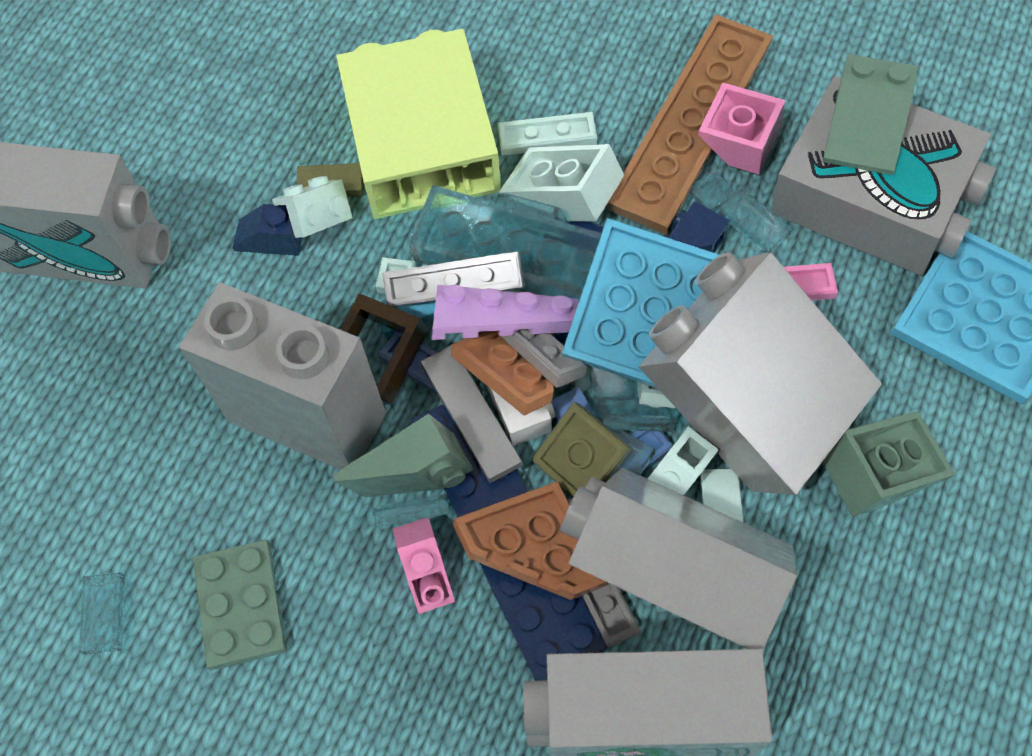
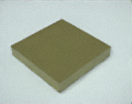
M573 402L531 460L574 497L579 487L585 488L591 477L606 483L633 448L581 404Z

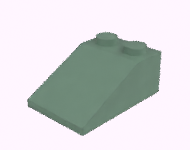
M847 54L822 162L893 175L913 96L918 66Z
M919 411L846 430L822 461L852 517L877 510L955 475Z
M427 414L334 473L332 477L338 484L363 497L439 490L445 487L451 488L460 484L465 479V475L472 471L473 468L454 433L430 414Z

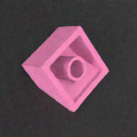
M722 83L699 129L698 135L727 165L760 174L781 129L785 100Z

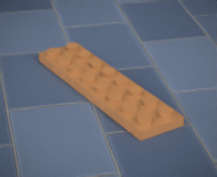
M715 14L625 169L624 177L606 205L607 210L667 235L713 151L698 135V132L722 83L747 89L772 43L773 35Z

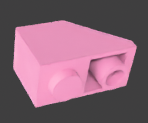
M429 517L392 528L396 547L418 614L455 602Z

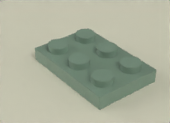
M268 540L193 557L207 668L213 671L286 653L287 647L272 552Z

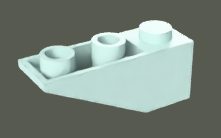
M688 426L648 479L684 495L719 449Z

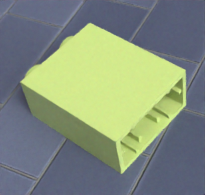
M464 29L449 32L429 30L421 33L415 39L386 45L367 43L357 47L353 52L336 55L373 219L493 194L501 190L498 151Z

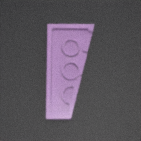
M437 285L432 340L445 339V333H461L462 338L478 337V332L497 331L499 336H511L519 329H528L532 334L569 332L579 299L566 296L535 295L529 292L498 291L492 288L477 289L461 287L459 285Z

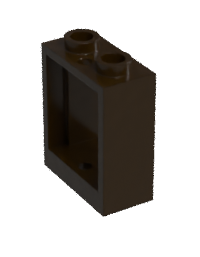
M359 293L340 330L358 337L366 320L369 319L403 334L379 383H376L381 400L392 404L429 329L420 318Z

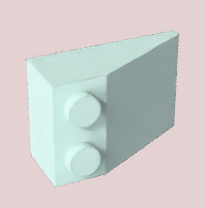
M610 144L528 148L499 193L504 198L567 221H597L624 177V173Z

